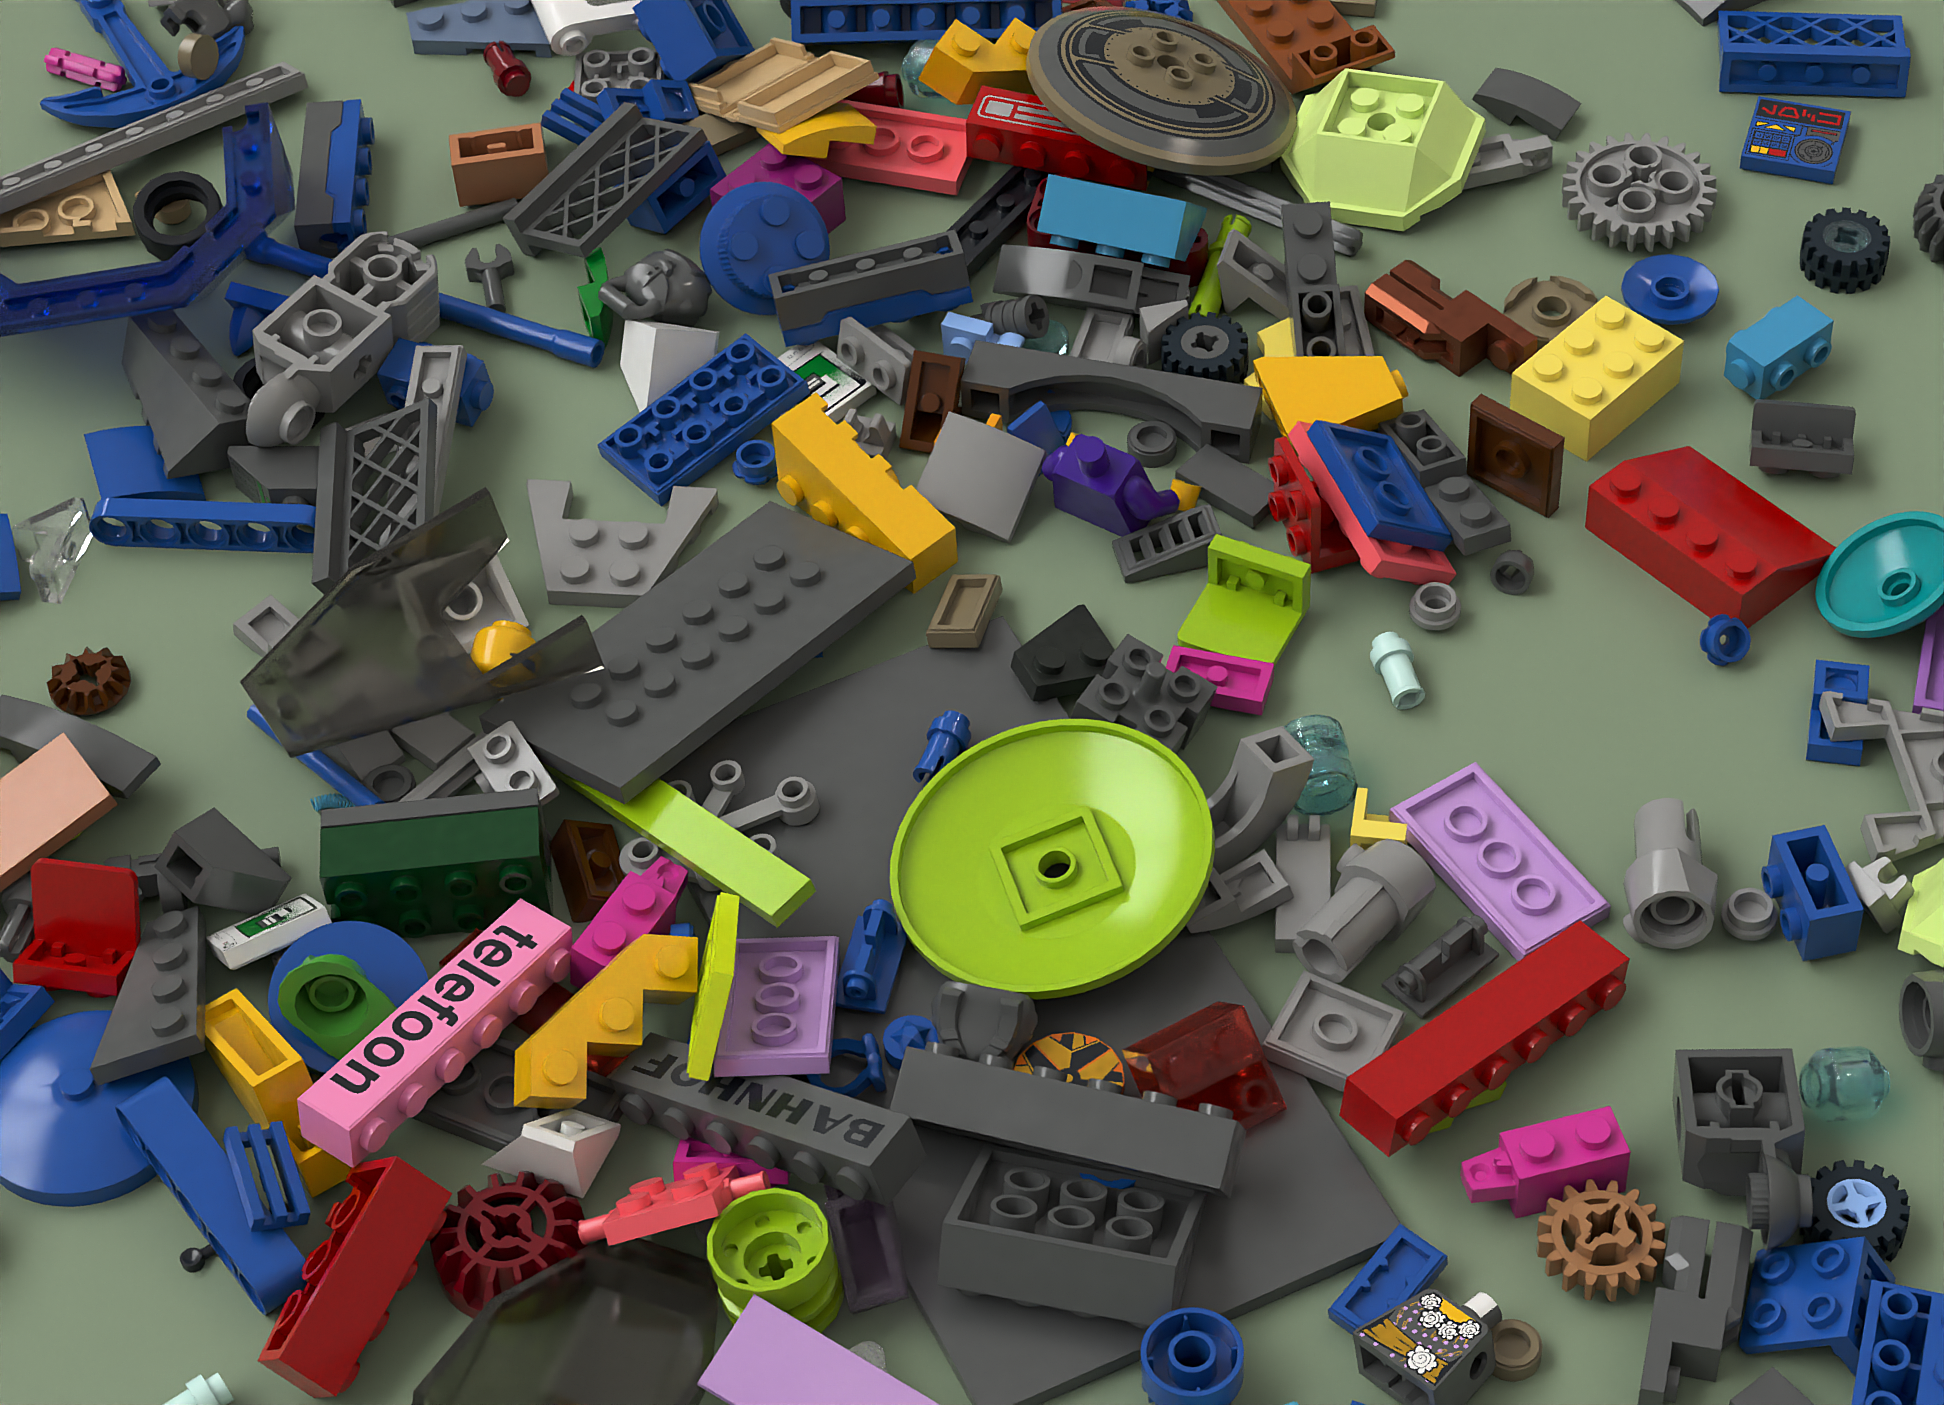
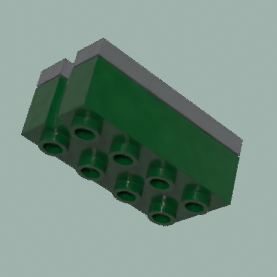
M538 788L321 810L319 878L326 903L331 905L332 923L341 921L368 922L386 928L401 938L413 939L428 935L458 932L474 933L486 930L520 898L553 917L552 855Z

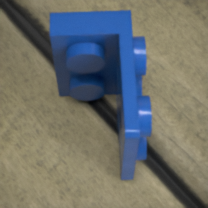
M1865 1236L1776 1247L1768 1251L1761 1249L1756 1253L1739 1346L1745 1354H1756L1831 1345L1834 1354L1841 1358L1856 1377L1871 1280L1895 1284L1896 1277Z

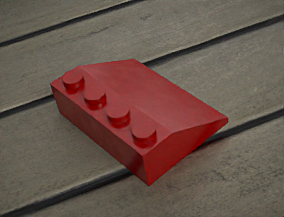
M1690 446L1624 460L1589 485L1585 522L1587 530L1709 618L1719 614H1727L1730 619L1734 617L1740 619L1747 629L1816 578L1829 556L1836 549L1835 546Z

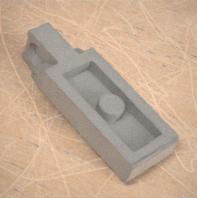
M1509 133L1484 138L1463 190L1519 178L1551 168L1553 146L1547 134L1524 140L1512 139Z

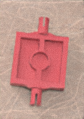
M710 1162L688 1169L683 1173L684 1179L664 1184L662 1177L647 1179L629 1187L631 1194L616 1202L617 1208L610 1210L609 1214L587 1220H579L578 1234L584 1245L606 1238L608 1245L611 1246L718 1217L732 1201L753 1191L771 1189L769 1177L766 1171L763 1170L759 1173L740 1178L736 1165L718 1170L716 1162Z

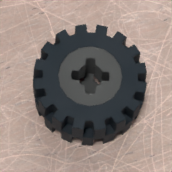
M1197 312L1191 313V319L1189 320L1182 316L1177 319V326L1170 324L1166 328V335L1163 334L1161 344L1162 371L1236 384L1244 383V379L1247 378L1249 363L1247 334L1242 331V326L1238 322L1231 325V318L1226 315L1218 319L1214 312H1208L1207 317H1201L1200 313Z

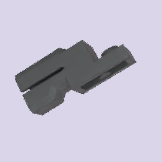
M1685 1215L1671 1218L1662 1275V1283L1666 1288L1656 1287L1638 1405H1663V1401L1676 1403L1680 1376L1716 1382L1721 1350L1735 1343L1738 1338L1753 1231L1741 1225L1717 1221L1705 1298L1701 1299L1698 1296L1710 1220Z

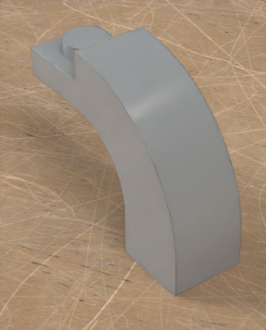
M1283 726L1240 739L1227 777L1215 793L1207 799L1215 832L1213 866L1219 875L1244 860L1274 833L1276 828L1285 820L1287 814L1293 809L1306 785L1315 759Z

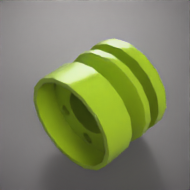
M780 1188L758 1190L732 1201L715 1218L707 1236V1258L714 1280L718 1285V1293L722 1300L725 1315L732 1327L754 1294L819 1333H822L837 1317L844 1299L843 1276L839 1268L838 1258L834 1252L828 1222L815 1202L800 1192Z

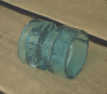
M1316 714L1300 717L1284 726L1290 735L1315 759L1306 785L1293 808L1304 815L1324 816L1343 810L1351 804L1356 797L1358 783L1353 764L1349 759V749L1344 730L1339 721L1330 716Z

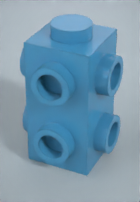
M1797 295L1784 305L1772 308L1764 318L1746 330H1739L1730 338L1726 346L1727 355L1724 377L1730 380L1736 388L1742 389L1756 400L1765 399L1777 390L1782 391L1786 389L1795 378L1811 367L1816 368L1828 358L1832 349L1831 336L1834 320Z

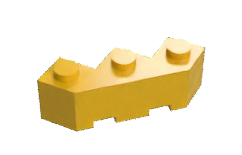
M1015 17L997 42L993 44L955 19L935 45L918 80L955 105L974 104L982 85L1036 95L1028 79L1026 57L1031 40L1037 31Z
M643 934L613 958L606 967L515 1050L514 1107L569 1109L585 1100L587 1055L625 1057L642 1046L643 1003L679 1005L698 993V937Z

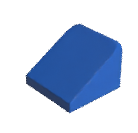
M1042 401L1035 403L1007 426L1008 434L1045 450L1047 457L1057 448L1065 445L1046 404Z

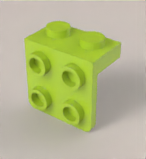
M1216 534L1208 546V583L1177 633L1178 645L1274 663L1275 667L1310 607L1311 564L1250 545L1244 541H1237Z

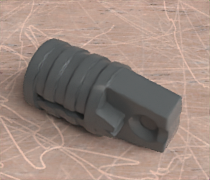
M1029 295L1017 298L1016 300L1010 299L984 303L980 306L981 314L970 316L971 318L993 323L995 334L1003 335L1007 332H1012L1023 336L1025 340L1042 338L1046 335L1049 328V312L1045 302L1038 295Z

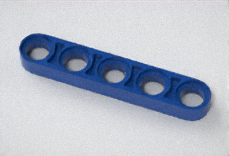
M104 498L95 505L89 523V531L98 541L112 546L313 553L314 534L304 532L298 529L296 525L302 524L315 528L316 506L304 504ZM103 518L116 519L124 523L125 526L109 524ZM151 520H163L170 523L173 528L160 527L152 523ZM199 522H212L219 525L222 529H209L202 526ZM248 523H257L268 527L270 531L263 532L255 530L249 527Z

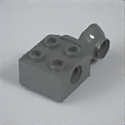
M1792 1048L1675 1050L1672 1101L1682 1181L1702 1189H1711L1725 1196H1746L1748 1227L1750 1230L1760 1229L1765 1251L1785 1243L1798 1228H1810L1813 1213L1812 1187L1809 1174H1801L1805 1125Z

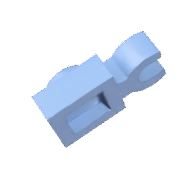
M948 312L941 323L944 355L966 358L965 365H967L976 340L1020 348L1025 343V338L1019 334L1007 332L1003 335L995 334L993 323Z

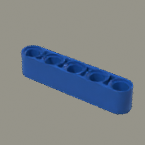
M163 1076L115 1106L117 1116L130 1138L263 1315L269 1314L286 1303L288 1297L296 1290L304 1291L308 1283L302 1279L303 1272L301 1271L306 1261L282 1228L250 1231L227 1154L166 1076ZM260 1199L264 1215H271L270 1211L267 1209V1207Z

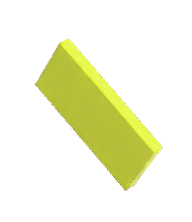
M721 892L720 895H717L698 975V993L694 995L686 1073H689L690 1078L709 1081L734 976L740 896Z

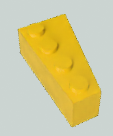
M815 392L771 423L778 474V491L788 504L792 506L797 505L814 520L912 561L916 579L905 588L915 594L958 562L956 529L912 485L903 490L900 487L896 474L892 470V465L880 454L870 458L855 441L858 438V432L845 420L838 425L824 413L828 408V403Z

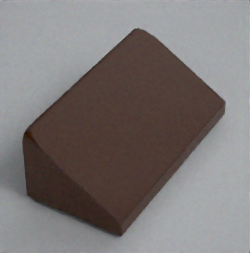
M564 819L550 843V850L573 923L588 922L594 919L626 877L619 864L621 852L611 824Z

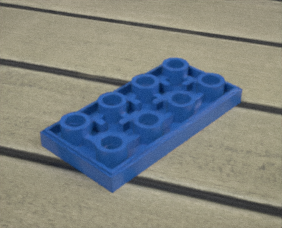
M745 333L597 445L604 459L657 504L663 506L670 500L673 486L688 487L743 443L776 420L781 414L810 394L809 387L803 378Z

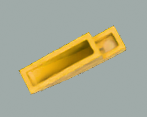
M237 988L205 1005L206 1049L255 1124L260 1123L261 1129L265 1130L269 1129L271 1122L282 1121L303 1188L314 1198L345 1180L351 1167L301 1136L297 1099L313 1085L303 1058Z

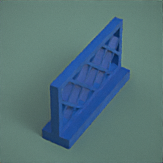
M1718 11L1719 92L1906 97L1911 55L1910 48H1906L1902 16ZM1733 27L1747 28L1748 30L1741 32ZM1781 29H1793L1795 31L1787 33ZM1826 30H1838L1840 33L1834 35ZM1872 31L1889 32V33H1887V34H1885V35H1883V36H1880V35H1878V34H1876V33H1874V32H1872ZM1765 37L1772 42L1765 44L1758 39ZM1810 38L1818 43L1810 45L1805 40ZM1858 40L1865 45L1856 46L1850 42Z

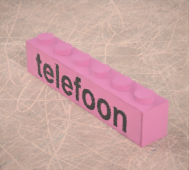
M520 898L297 1099L301 1136L352 1168L357 1166L368 1154L381 1149L394 1130L408 1117L416 1116L434 1093L445 1083L454 1081L460 1075L464 1066L483 1048L491 1047L500 1036L501 1031L519 1015L529 1012L537 998L554 982H560L568 975L571 970L572 927Z

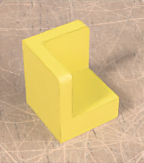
M1357 787L1350 834V847L1356 843L1366 850L1375 842L1384 839L1400 841L1407 845V824L1390 822L1387 815L1367 814L1368 788Z

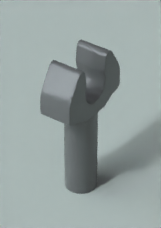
M496 244V259L492 262L484 263L480 261L477 248H472L465 259L468 281L483 283L486 307L505 313L506 307L501 280L514 275L511 253L501 244Z

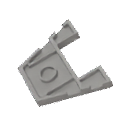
M527 479L526 486L549 604L626 608L675 571L678 566L677 558L685 546L693 544L701 533L700 524L707 514L713 515L718 508L717 488L673 486L665 523L657 524L641 523L638 521L617 522L568 519L574 495L571 481Z
M1822 692L1819 709L1830 741L1884 738L1911 810L1908 812L1864 815L1860 829L1871 862L1882 857H1888L1893 862L1944 843V711L1922 707L1921 713L1916 714L1893 710L1890 701L1870 698L1868 705L1842 701L1843 693Z

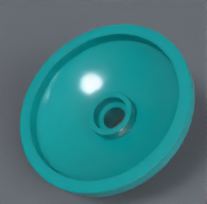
M1924 511L1896 513L1877 519L1846 538L1829 556L1817 579L1816 602L1828 624L1835 630L1848 636L1875 638L1906 631L1922 623L1944 605V517Z

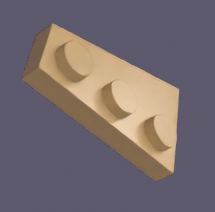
M110 169L0 214V247L135 235L132 221Z

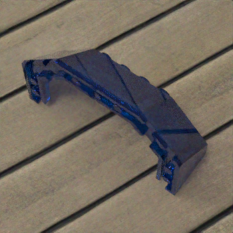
M269 103L246 105L247 123L241 130L234 132L232 126L222 127L226 205L205 224L207 232L190 248L184 245L170 260L22 284H17L0 273V337L185 308L208 297L295 211L293 172Z

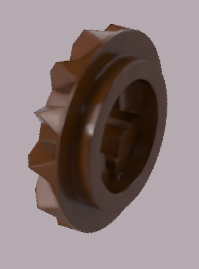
M86 646L83 654L77 657L66 653L65 663L52 666V679L46 683L51 700L59 709L74 715H92L113 707L126 695L131 683V674L122 655L114 656L108 647L94 653ZM88 674L90 677H97L98 686H95L92 682L80 680V676Z

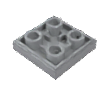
M639 47L629 51L609 52L599 49L591 50L587 53L576 55L574 92L598 104L596 97L605 87L642 89L651 79L666 80V74L661 68V58L656 49Z

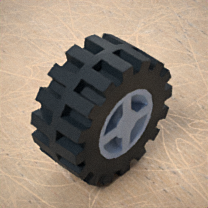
M1841 1160L1834 1162L1832 1171L1826 1166L1820 1168L1817 1171L1816 1179L1810 1178L1813 1200L1812 1224L1810 1228H1799L1800 1235H1804L1803 1244L1865 1236L1883 1261L1887 1259L1891 1262L1897 1256L1899 1248H1902L1910 1215V1206H1907L1908 1195L1905 1189L1898 1190L1899 1180L1893 1174L1887 1178L1883 1177L1884 1168L1874 1164L1871 1170L1864 1168L1865 1161L1854 1160L1853 1167H1847L1845 1161ZM1844 1216H1851L1852 1220L1857 1221V1223L1848 1221Z

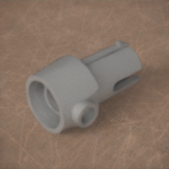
M1661 798L1652 800L1638 810L1634 819L1636 860L1626 870L1623 882L1630 913L1623 918V924L1628 934L1639 943L1647 942L1655 947L1668 949L1690 947L1703 940L1712 930L1718 887V875L1705 867L1702 862L1700 826L1697 812L1692 808L1686 813L1687 827L1685 828L1683 801L1680 799Z
M1384 839L1375 842L1366 850L1354 843L1344 853L1336 867V870L1341 875L1334 890L1335 895L1296 933L1298 937L1293 941L1296 956L1310 973L1334 983L1341 982L1382 939L1396 941L1430 902L1436 888L1433 873L1425 860L1414 849L1400 841Z

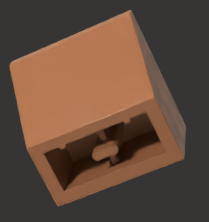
M541 123L449 135L451 165L460 207L484 205L505 201L514 197L522 199L549 174L544 132Z

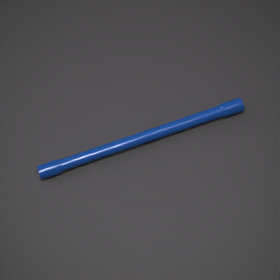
M239 227L231 231L227 240V251L229 254L264 265L272 264L310 277L316 275L322 279L328 274V265L333 260L279 243L271 237ZM439 292L440 318L552 352L557 357L592 368H596L603 358L604 342L602 340L566 329L558 330Z

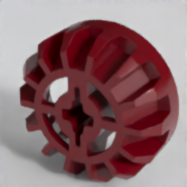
M520 1171L516 1182L504 1183L499 1172L487 1175L488 1188L476 1192L470 1185H466L457 1192L458 1205L449 1204L443 1209L447 1213L446 1220L440 1231L430 1240L438 1281L450 1303L463 1314L475 1320L496 1325H515L531 1322L553 1313L567 1303L579 1290L587 1276L592 1251L591 1242L584 1245L578 1234V1221L585 1220L583 1210L577 1198L567 1197L563 1184L554 1179H545L542 1184H538L533 1172ZM524 1200L520 1206L501 1205L495 1208L492 1207L502 1202ZM536 1205L543 1211L547 1219L543 1238L534 1232L529 1215ZM467 1230L476 1238L477 1245L480 1248L477 1253L467 1241Z

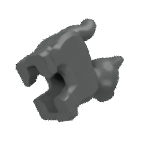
M176 0L163 12L164 16L160 20L161 25L172 36H175L180 31V25L185 24L192 33L210 35L214 39H218L226 34L234 26H243L245 35H248L254 28L252 21L253 9L249 4V0H230L223 7L220 6L217 0Z

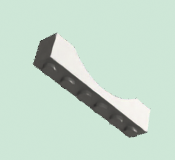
M976 340L961 378L962 415L989 419L990 415L994 413L1002 415V422L1011 423L1039 401L1046 404L1049 412L1083 409L1115 412L1145 421L1164 422L1174 429L1178 438L1185 441L1196 452L1206 444H1209L1238 462L1246 464L1250 462L1261 425L1263 388L979 340ZM1050 389V390H1052V391L1055 392V393H1047V392H1048V390Z

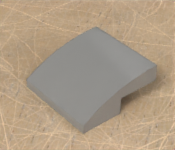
M949 411L916 490L944 517L961 522L964 529L1010 544L1039 476L1043 462L1047 457V453L1045 450L1018 437Z

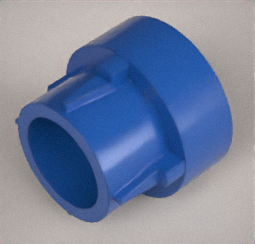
M1189 1307L1176 1309L1162 1315L1147 1329L1141 1343L1140 1353L1142 1388L1148 1394L1149 1403L1154 1402L1155 1405H1231L1243 1383L1244 1347L1239 1332L1228 1319L1211 1310Z

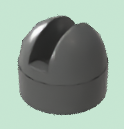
M1520 550L1505 551L1496 559L1492 567L1490 578L1493 585L1501 592L1509 595H1518L1525 592L1529 588L1534 576L1533 560ZM1510 566L1517 568L1512 576L1505 572Z

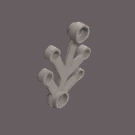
M732 760L721 761L712 768L710 777L713 788L702 805L704 809L739 832L779 817L782 822L788 825H804L812 821L820 809L814 786L801 777H789L778 785L774 796L722 816L733 796L741 792L745 786V778L741 766ZM734 776L730 780L722 781L725 777ZM675 780L668 783V785L696 803L693 790L688 782ZM757 834L749 838L780 858L776 841L771 835ZM644 836L635 838L627 843L620 853L619 864L625 876L630 871L641 876L662 856L671 860L674 864L689 871L688 881L699 884L702 889L706 891H717L720 889Z

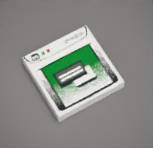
M819 341L811 345H795L777 358L807 382L810 394L789 410L816 392L828 403V408L824 413L836 423L846 416L850 408L856 409L876 395V387L836 358L837 354Z
M304 893L206 937L212 954L229 969L236 970L292 945L306 933L332 922L325 906Z

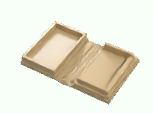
M773 37L770 39V43L739 60L730 61L722 69L696 83H689L688 85L699 111L726 118L731 122L737 121L781 134L880 78L878 72L873 70L870 60L835 51H830L818 58L813 53L806 52L803 44Z

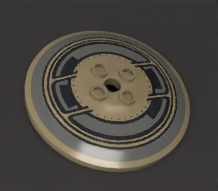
M1129 7L1077 9L1060 14L1043 24L1034 34L1026 57L1028 79L1034 92L1046 108L1063 124L1086 140L1109 152L1140 164L1191 175L1217 176L1245 173L1264 167L1279 158L1288 148L1296 129L1297 114L1293 99L1286 86L1271 68L1231 39L1204 26L1172 15Z

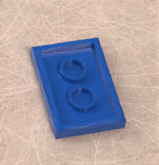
M1315 420L1307 431V435L1367 536L1443 552L1453 540L1451 533L1393 438L1385 434Z

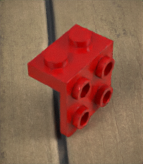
M1287 437L1275 439L1274 457L1268 459L1269 471L1274 483V492L1268 494V503L1274 520L1276 522L1282 521L1286 528L1287 541L1292 554L1295 557L1301 556L1303 562L1311 564V574L1359 561L1361 558L1349 538L1341 532L1339 521L1329 504L1321 498L1315 481H1310Z
M50 858L38 859L31 867L35 939L12 963L14 983L43 986L46 991L59 989L82 991L96 998L118 996L138 944L141 941L138 877L136 873L129 868Z

